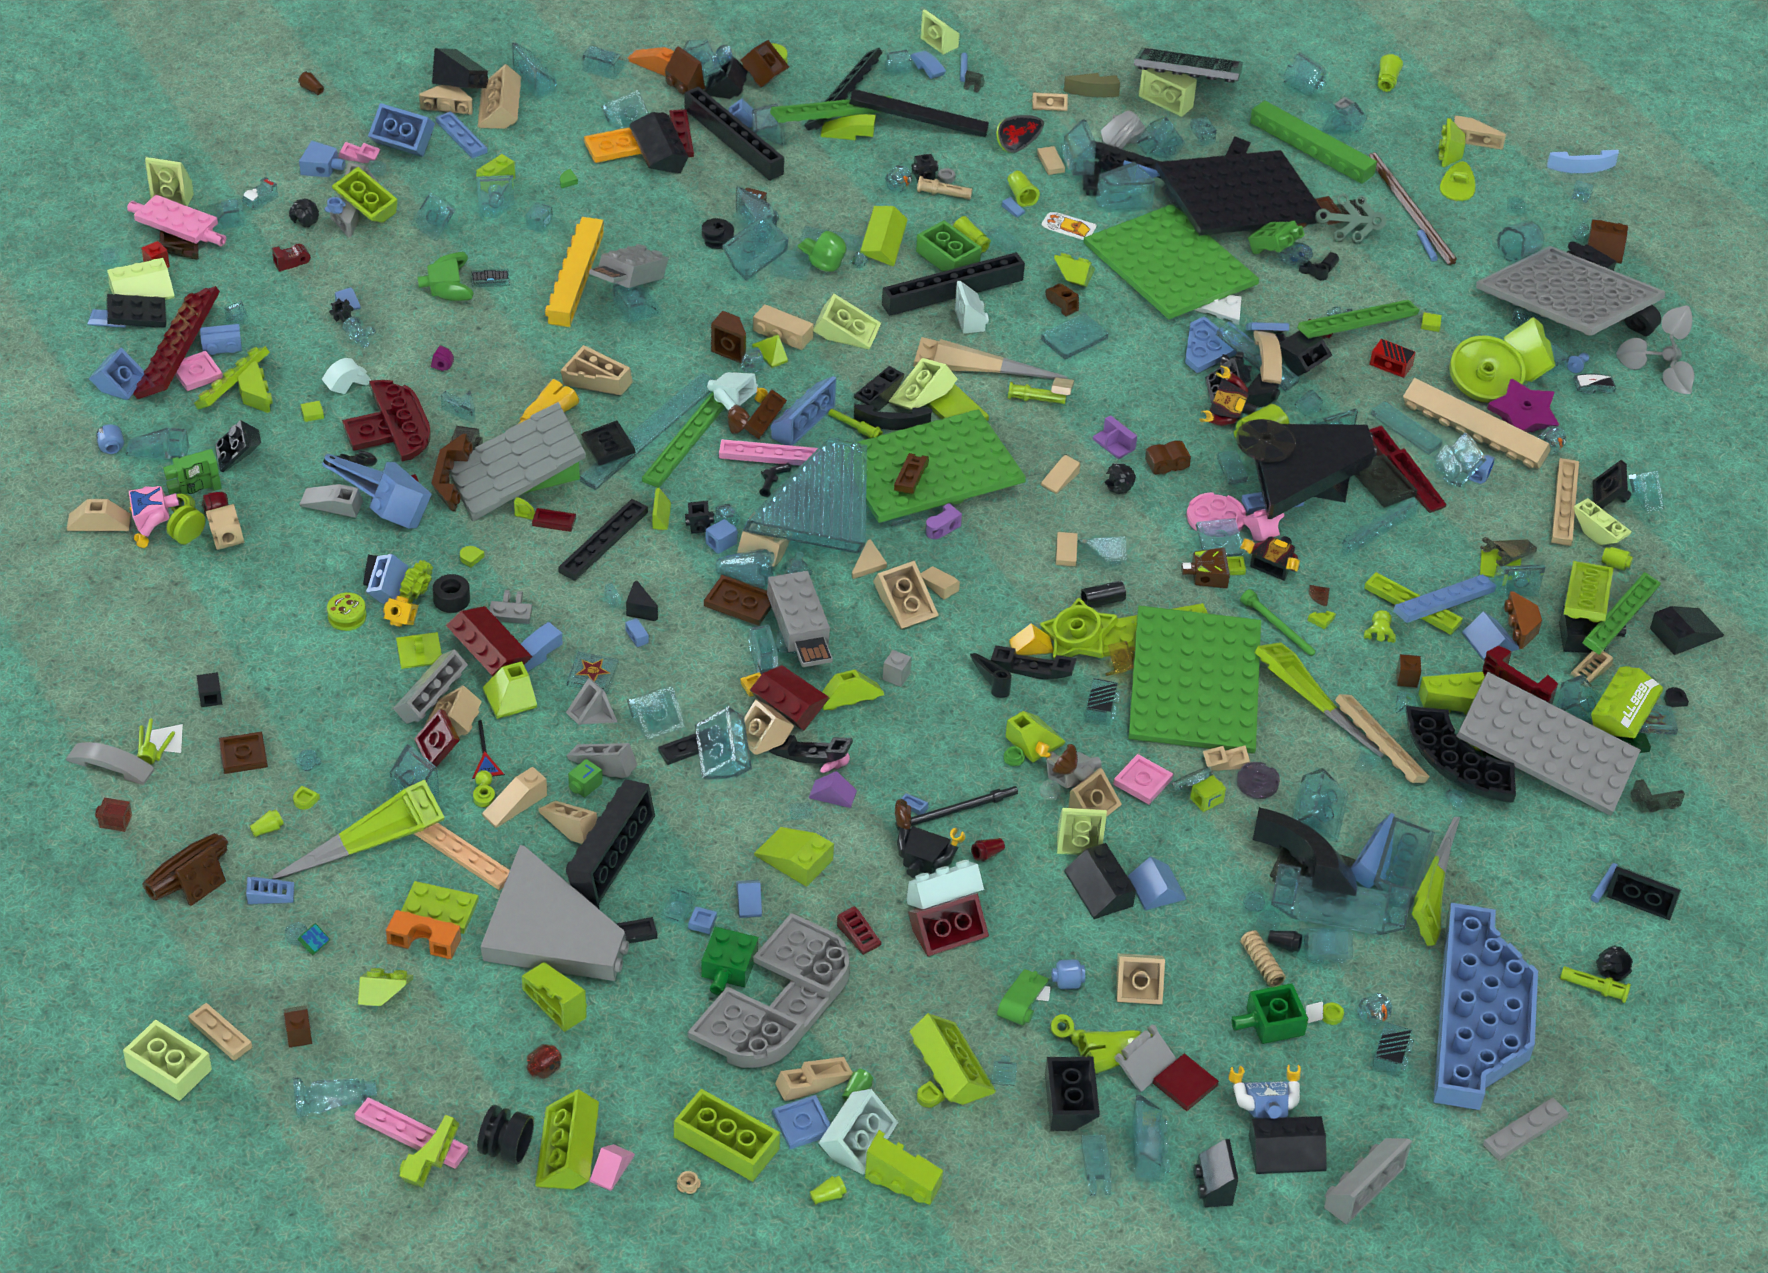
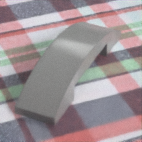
M77 743L66 758V761L86 767L88 763L122 773L124 774V779L142 785L146 783L154 771V767L137 756L116 747L100 743Z

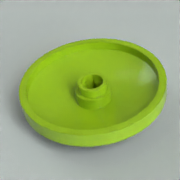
M1474 336L1462 341L1455 348L1449 364L1451 378L1458 389L1468 397L1485 403L1506 395L1510 379L1523 384L1526 375L1525 364L1519 352L1506 341L1492 336Z

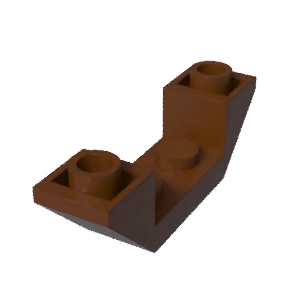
M461 434L439 450L431 482L437 495L451 511H456L461 495L454 484H449L450 471L454 467V461H468L469 455L473 451V444L470 442L467 434Z

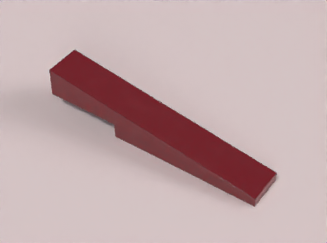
M1382 425L1369 429L1370 433H1373V446H1376L1378 458L1429 513L1445 508L1447 504L1406 449H1399Z

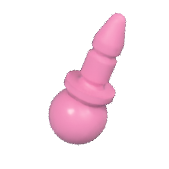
M847 753L845 757L837 761L825 763L820 772H829L833 768L839 769L841 766L847 765L850 760L849 754Z

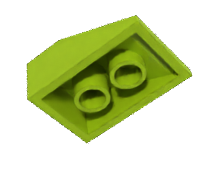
M780 827L754 853V856L807 887L833 861L834 843L817 833Z

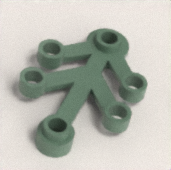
M1340 194L1337 202L1343 205L1350 215L1330 213L1327 209H1320L1315 215V219L1319 224H1326L1328 221L1350 222L1344 228L1334 233V238L1337 241H1342L1345 235L1360 223L1367 225L1361 231H1356L1352 235V240L1356 243L1361 242L1363 237L1373 229L1381 230L1386 225L1385 215L1381 212H1374L1363 195L1358 196L1355 203L1358 207H1362L1368 216H1361L1349 202V197L1346 194ZM1340 197H1345L1346 202L1342 203ZM1358 199H1364V204H1359ZM1325 213L1327 217L1322 219L1320 214ZM1379 218L1381 223L1376 224L1374 219ZM1338 232H1341L1343 234V237L1338 238L1336 234ZM1359 234L1361 239L1356 240L1354 236Z

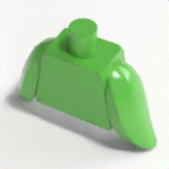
M465 252L448 254L440 257L433 264L428 265V275L417 277L419 288L430 286L432 296H439L445 300H471L474 292L466 285L460 283L458 271L467 262V254Z

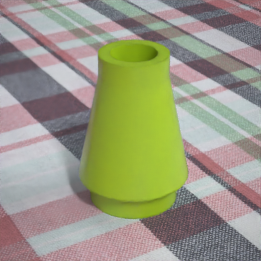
M275 809L266 812L249 827L253 835L257 837L279 830L280 826L284 825V822Z
M832 1175L809 1193L816 1205L842 1198V1195L847 1193L841 1177L839 1175L836 1177Z

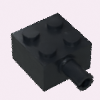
M1563 606L1559 620L1563 652L1591 653L1593 650L1582 642L1599 622H1592L1587 618L1581 617L1575 619L1564 615L1565 606ZM1626 625L1618 633L1617 637H1625Z

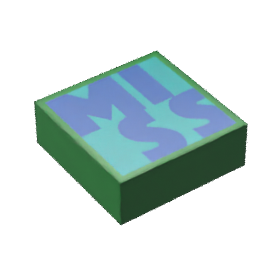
M316 923L298 938V941L312 956L331 940Z

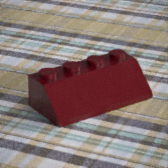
M486 606L460 611L446 624L449 630L492 676L501 667L518 662H523L525 665L533 657Z

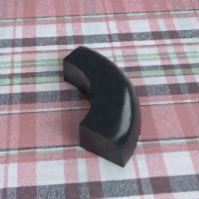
M1406 706L1407 726L1412 740L1422 756L1437 772L1450 782L1476 795L1502 802H1514L1516 797L1514 763L1497 760L1489 756L1484 758L1475 753L1476 750L1464 740L1456 737L1455 729L1449 717V710Z

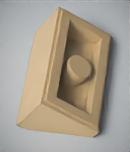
M1033 93L1032 95L1033 110L1067 111L1068 94Z

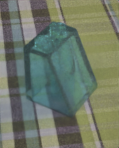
M1136 162L1099 174L1096 203L1105 212L1151 210L1155 180Z

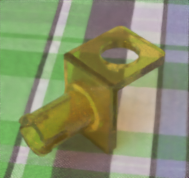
M1127 641L1108 645L1114 669L1106 672V676L1124 673L1134 668L1132 662L1134 653L1132 652L1135 651V648L1133 646L1128 647Z

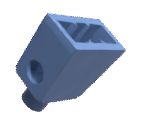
M311 141L299 160L300 174L330 177L334 169L344 170L345 160L338 159L336 148Z

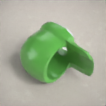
M832 231L823 232L817 242L813 239L805 238L797 246L801 251L809 255V261L813 266L825 272H832L840 267L847 249L842 237Z

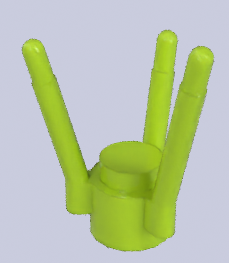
M152 718L148 722L145 741L144 726L141 725L139 727L137 753L138 758L150 765L155 760H160L162 753L175 735V732L172 731L157 751L156 745L150 742Z

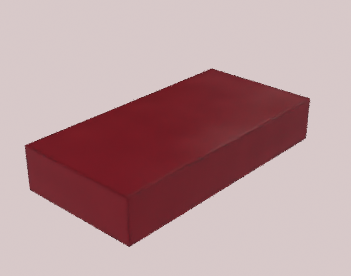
M537 508L532 520V526L572 532L576 514Z

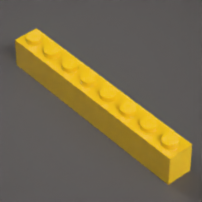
M582 217L580 223L576 224L575 235H572L571 247H568L567 258L563 260V270H559L558 282L556 281L554 284V294L551 293L550 305H547L545 309L548 324L571 326L589 276V271L592 268L604 235V220Z

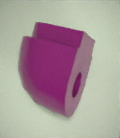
M440 345L433 355L431 367L441 371L449 370L454 362V356L450 349Z

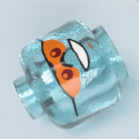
M894 166L885 177L887 187L891 191H904L912 181L911 171L906 166Z
M1548 426L1538 436L1539 439L1549 443L1551 448L1549 454H1556L1566 444V434L1558 426Z
M1376 992L1360 1000L1357 1013L1362 1022L1374 1026L1390 1018L1392 1003L1388 997Z

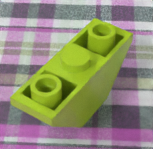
M253 361L237 377L239 392L243 404L267 413L270 412V404H273L271 393H267L269 389L267 380H263L265 379L263 368H259L257 361Z
M855 669L838 673L832 677L822 693L830 698L823 706V710H834L839 706L854 705L863 700H874L879 696H883L884 692L877 682Z

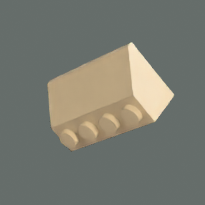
M506 64L488 78L487 88H481L478 117L479 128H507L518 120L521 76Z

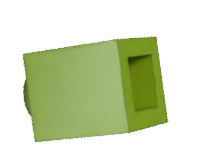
M1211 775L1192 785L1190 799L1202 812H1205L1224 802L1226 788L1221 781L1214 775Z

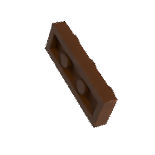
M771 389L744 429L760 439L787 400Z

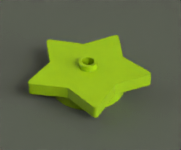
M1077 598L1071 607L1064 609L1056 618L1041 622L1040 626L1054 641V660L1056 655L1073 657L1078 654L1103 658V638L1118 623V618L1115 614L1098 613L1093 608L1087 606L1080 598Z

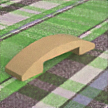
M1254 330L1255 345H1259L1262 360L1260 367L1262 381L1281 384L1282 356L1279 341L1274 333Z

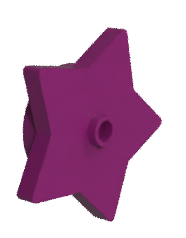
M1510 379L1506 395L1489 402L1487 407L1489 411L1499 415L1506 423L1527 433L1535 432L1539 429L1557 430L1559 426L1557 419L1550 409L1555 392L1530 390L1514 379Z

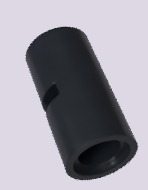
M1122 581L1081 589V600L1091 608L1126 599V590Z

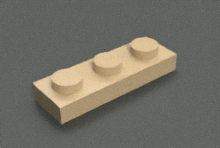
M207 1003L188 1016L189 1022L233 1061L252 1048V1042Z

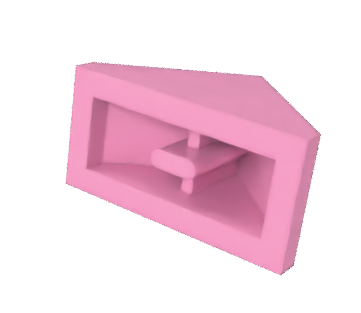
M614 1144L602 1147L590 1182L611 1191L635 1156V1153Z

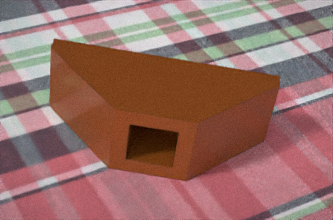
M1510 592L1508 600H1505L1504 608L1505 612L1509 613V626L1513 627V640L1517 641L1519 649H1523L1539 634L1542 618L1538 605L1515 592Z

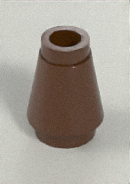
M305 71L299 76L298 82L302 88L317 95L323 93L324 87L311 72Z

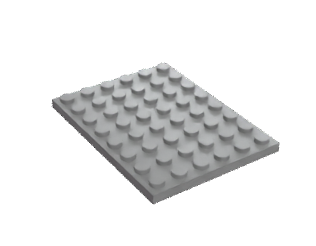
M1552 246L1477 281L1476 288L1484 291L1486 294L1494 295L1501 300L1511 302L1513 305L1523 307L1527 311L1540 314L1542 317L1552 319L1556 323L1564 324L1589 336L1595 335L1597 332L1665 298V291Z

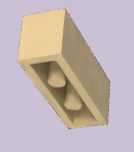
M766 304L753 316V331L768 337L779 335L781 342L791 347L802 350L813 338V323Z

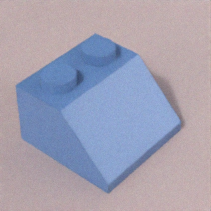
M119 348L103 361L90 376L89 380L101 392L128 400L134 393L137 383L144 375V370L122 348Z

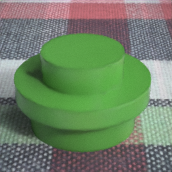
M1012 746L1005 751L1003 759L1010 766H1019L1023 764L1025 754L1021 748Z

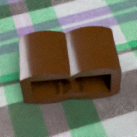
M1177 440L1165 445L1157 444L1146 448L1145 459L1152 473L1156 475L1166 474L1171 470H1184L1190 467L1191 456L1183 441Z

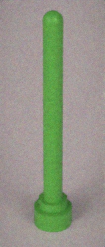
M1248 589L1242 594L1240 602L1246 607H1254L1309 656L1315 654L1313 647L1259 602L1257 594L1252 589Z

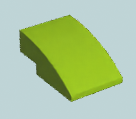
M1531 318L1504 337V341L1512 345L1524 361L1526 368L1524 386H1527L1555 367L1551 343L1545 337L1543 325L1536 318Z

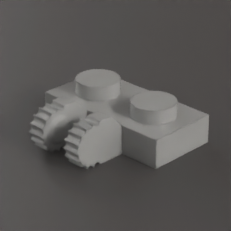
M505 590L503 602L491 601L489 611L500 622L530 624L533 610L532 604L522 603L523 591L517 592L516 603L509 602L511 598L510 590Z

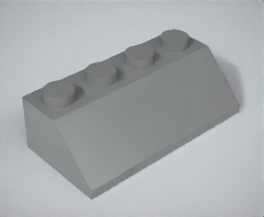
M1385 1138L1379 1145H1373L1365 1159L1360 1158L1350 1173L1348 1171L1344 1173L1336 1187L1331 1186L1327 1190L1324 1208L1347 1225L1405 1168L1412 1141L1408 1138Z

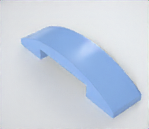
M1601 150L1600 155L1569 156L1567 152H1550L1547 167L1568 173L1599 172L1616 165L1619 151Z

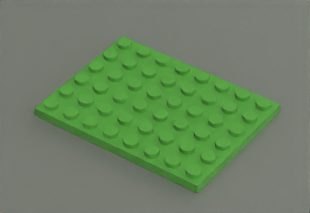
M1173 204L1084 237V244L1168 319L1259 284V278L1209 235L1199 236L1187 216Z
M979 409L835 448L837 458L878 523L1026 482V476ZM909 453L916 454L919 457H922V455L929 456L928 467L925 468L914 494L894 491L895 481Z
M1138 605L1128 739L1208 749L1224 746L1225 751L1246 746L1247 753L1255 754L1260 657L1255 654V651L1260 646L1261 620Z

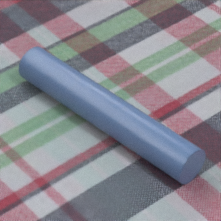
M967 53L961 54V82L967 81Z
M1419 230L1417 235L1431 261H1437L1438 257L1424 230Z
M1613 863L1592 894L1591 901L1599 902L1612 881L1615 868L1618 866L1617 864Z

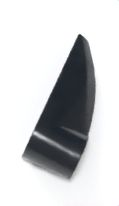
M977 653L970 654L980 673L992 686L991 694L999 698L1008 697L1010 695L1012 674Z

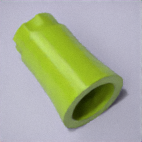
M1393 54L1384 55L1379 62L1378 87L1385 92H1390L1395 87L1399 73L1403 68L1402 59Z
M1016 170L1009 174L1007 181L1018 205L1021 207L1034 205L1040 197L1039 189L1021 171Z
M967 216L960 217L953 224L954 228L982 247L981 253L986 252L990 247L991 240Z

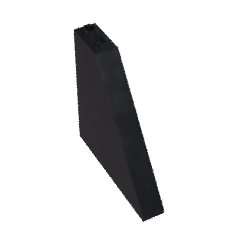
M1267 424L1266 435L1257 432L1253 427L1251 429L1259 436L1256 438L1259 443L1251 446L1252 449L1257 446L1261 447L1254 460L1267 519L1277 517L1370 467L1373 458L1377 454L1376 446H1373V433H1370L1368 425ZM1276 427L1283 430L1287 429L1293 437V446L1275 443L1277 441L1276 438H1272L1270 435ZM1274 445L1290 452L1285 458L1280 456L1274 458V461L1265 460L1266 446Z

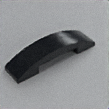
M854 404L855 420L859 422L864 421L873 427L885 430H903L931 422V408L913 407L912 413L873 411L874 405Z
M995 645L991 661L1011 673L1037 679H1059L1072 676L1077 658L1056 655L1055 660L1017 655L1016 648Z
M789 735L782 745L770 749L769 752L796 762L811 764L829 763L845 757L853 743V739L833 737L830 743L797 742L795 735Z

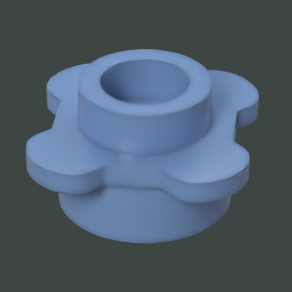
M331 197L327 200L328 206L325 207V211L340 214L343 212L342 208L345 206V202L339 197Z

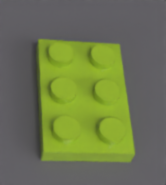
M414 881L401 911L423 917H431L444 922H452L460 925L461 933L465 934L479 901V895Z

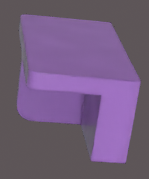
M1110 415L1105 418L1104 430L1094 435L1093 440L1117 459H1120L1136 450L1137 435Z

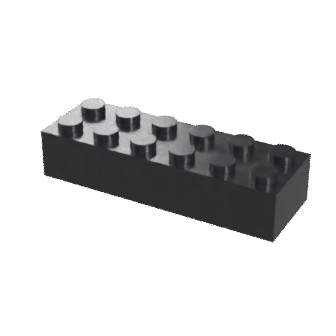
M625 779L622 785L617 788L612 800L607 803L602 815L598 817L593 829L588 832L583 844L578 847L573 859L566 866V874H568L570 885L593 905L598 906L655 817L649 784Z

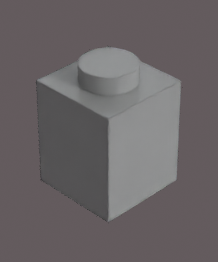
M892 650L883 664V680L902 687L911 673L912 657Z

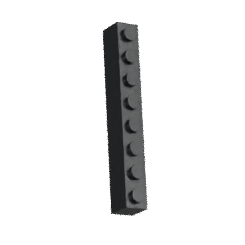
M700 87L684 93V109H687L691 116L770 181L784 175V156Z
M1015 252L883 287L882 306L888 315L892 316L955 299L957 281L963 282L976 293L1023 281L1025 263L1018 253Z

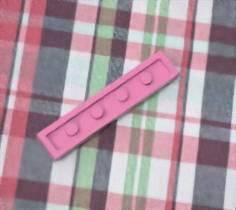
M722 439L719 450L720 459L775 464L789 463L790 465L817 467L819 448Z
M369 1097L355 1113V1120L418 1151L436 1132V1130ZM453 1139L444 1164L456 1169L469 1152L468 1146Z

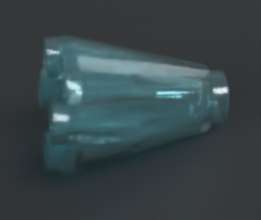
M757 549L724 556L717 560L716 571L718 574L765 589L768 586V577L774 576L772 572V564L775 558L774 553L769 552L767 549Z

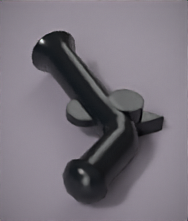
M789 463L774 466L770 470L765 469L761 471L765 479L763 488L759 490L761 496L769 497L771 495L772 483L778 480L776 474L790 472L791 465Z

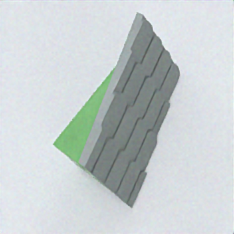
M559 402L531 415V418L507 429L505 433L475 447V450L469 455L468 461H454V467L450 471V476L457 491L460 492L461 499L472 521H475L521 494L579 480V461L585 458V451Z

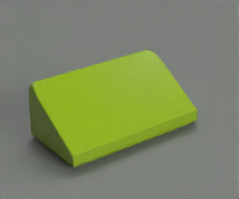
M660 488L655 489L652 528L668 530L671 502Z

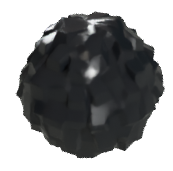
M309 199L296 200L290 207L289 217L294 223L298 219L303 227H311L318 220L319 210L316 204Z
M1122 463L1112 464L1106 474H1110L1109 479L1104 482L1110 492L1125 494L1133 487L1136 475L1130 466Z
M1614 945L1601 952L1596 963L1598 971L1603 977H1611L1613 981L1618 982L1632 972L1633 960L1623 947Z

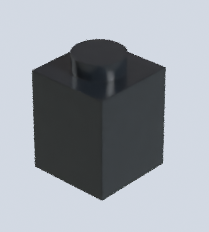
M218 672L196 675L201 708L223 705Z

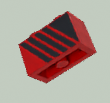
M1380 339L1372 351L1369 365L1404 378L1413 366L1416 352Z

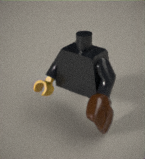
M904 799L896 801L895 819L900 827L897 847L899 856L903 858V866L908 867L907 874L912 878H916L915 876L921 872L929 873L930 875L936 869L950 865L959 848L957 844L965 840L964 832L962 831L960 837L955 838L957 828H953L950 832L951 842L949 838L914 826L911 827V806Z

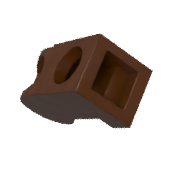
M1061 283L1046 289L1047 300L1061 308V313L1064 316L1079 311V295Z

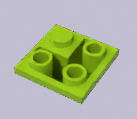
M1447 118L1446 125H1442L1441 135L1443 136L1439 140L1438 160H1441V167H1447L1461 160L1465 149V134L1451 118Z
M1061 253L1060 256H1054L1056 263L1069 283L1084 287L1088 286L1095 271V267L1091 265L1089 260L1078 257V260H1075L1071 255Z
M523 662L501 667L483 686V692L497 719L537 708L530 677Z
M1022 711L1007 720L1005 737L1014 746L1021 748L1025 756L1032 763L1042 758L1035 751L1039 741L1050 746L1048 752L1054 751L1065 744V740L1037 715Z
M371 968V971H367L360 976L358 1005L382 1006L413 980V975L407 974L408 971L394 970L393 973H384L385 969Z

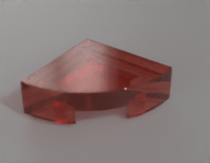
M1309 585V595L1316 603L1327 606L1330 588Z

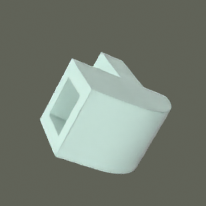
M352 358L336 361L329 367L322 378L331 391L346 394L353 382L367 386L369 381H371L370 377L366 374L367 371L363 367L357 366Z

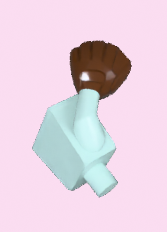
M727 372L717 380H709L707 388L709 391L714 392V399L717 402H721L728 410V425L732 434L740 433L750 418L749 414L740 405L755 393V400L759 403H762L768 395L766 389L757 387L758 384H756L754 373Z

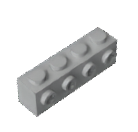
M455 649L441 655L393 709L406 724L413 721L419 722L425 717V712L438 702L437 699L450 689L451 683L460 678L461 672L468 664Z

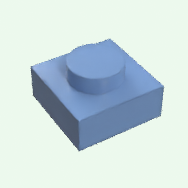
M695 907L688 923V929L710 934L717 919V912Z

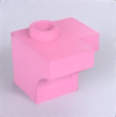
M1262 509L1255 511L1254 514L1243 517V522L1250 529L1254 541H1264L1268 537L1280 535L1278 524L1280 519L1284 517V513L1273 519H1267L1266 510Z

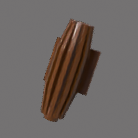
M214 833L188 845L162 863L142 883L145 892L152 900L156 901L182 888L188 904L192 906L226 882L219 859L228 851L227 839L222 834Z

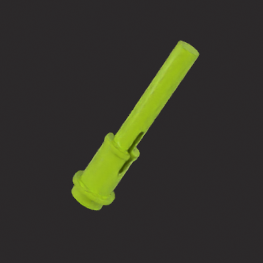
M834 409L829 410V416L856 428L860 434L869 438L883 435V431L879 427H873L864 421L859 422Z

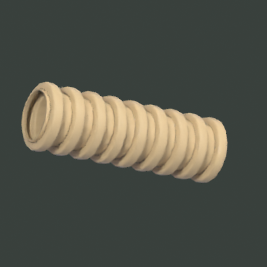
M1258 931L1245 933L1241 938V944L1244 945L1245 950L1252 961H1254L1255 966H1257L1269 987L1281 985L1286 976L1275 958L1272 957V953L1269 952Z

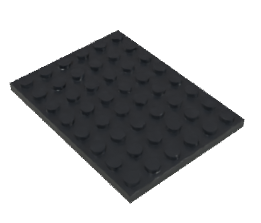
M1281 150L1156 162L1155 169L1199 236L1259 230L1270 222L1295 221L1296 225L1306 223V225L1318 223L1315 215L1322 208ZM1325 213L1320 214L1322 219L1327 217Z

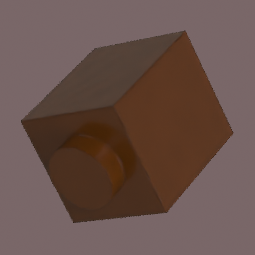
M1400 654L1396 669L1397 686L1418 688L1422 671L1421 656Z

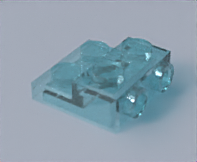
M1464 433L1452 446L1446 444L1434 456L1436 460L1435 467L1445 474L1443 479L1449 485L1454 484L1458 487H1461L1486 461L1480 449L1467 433Z

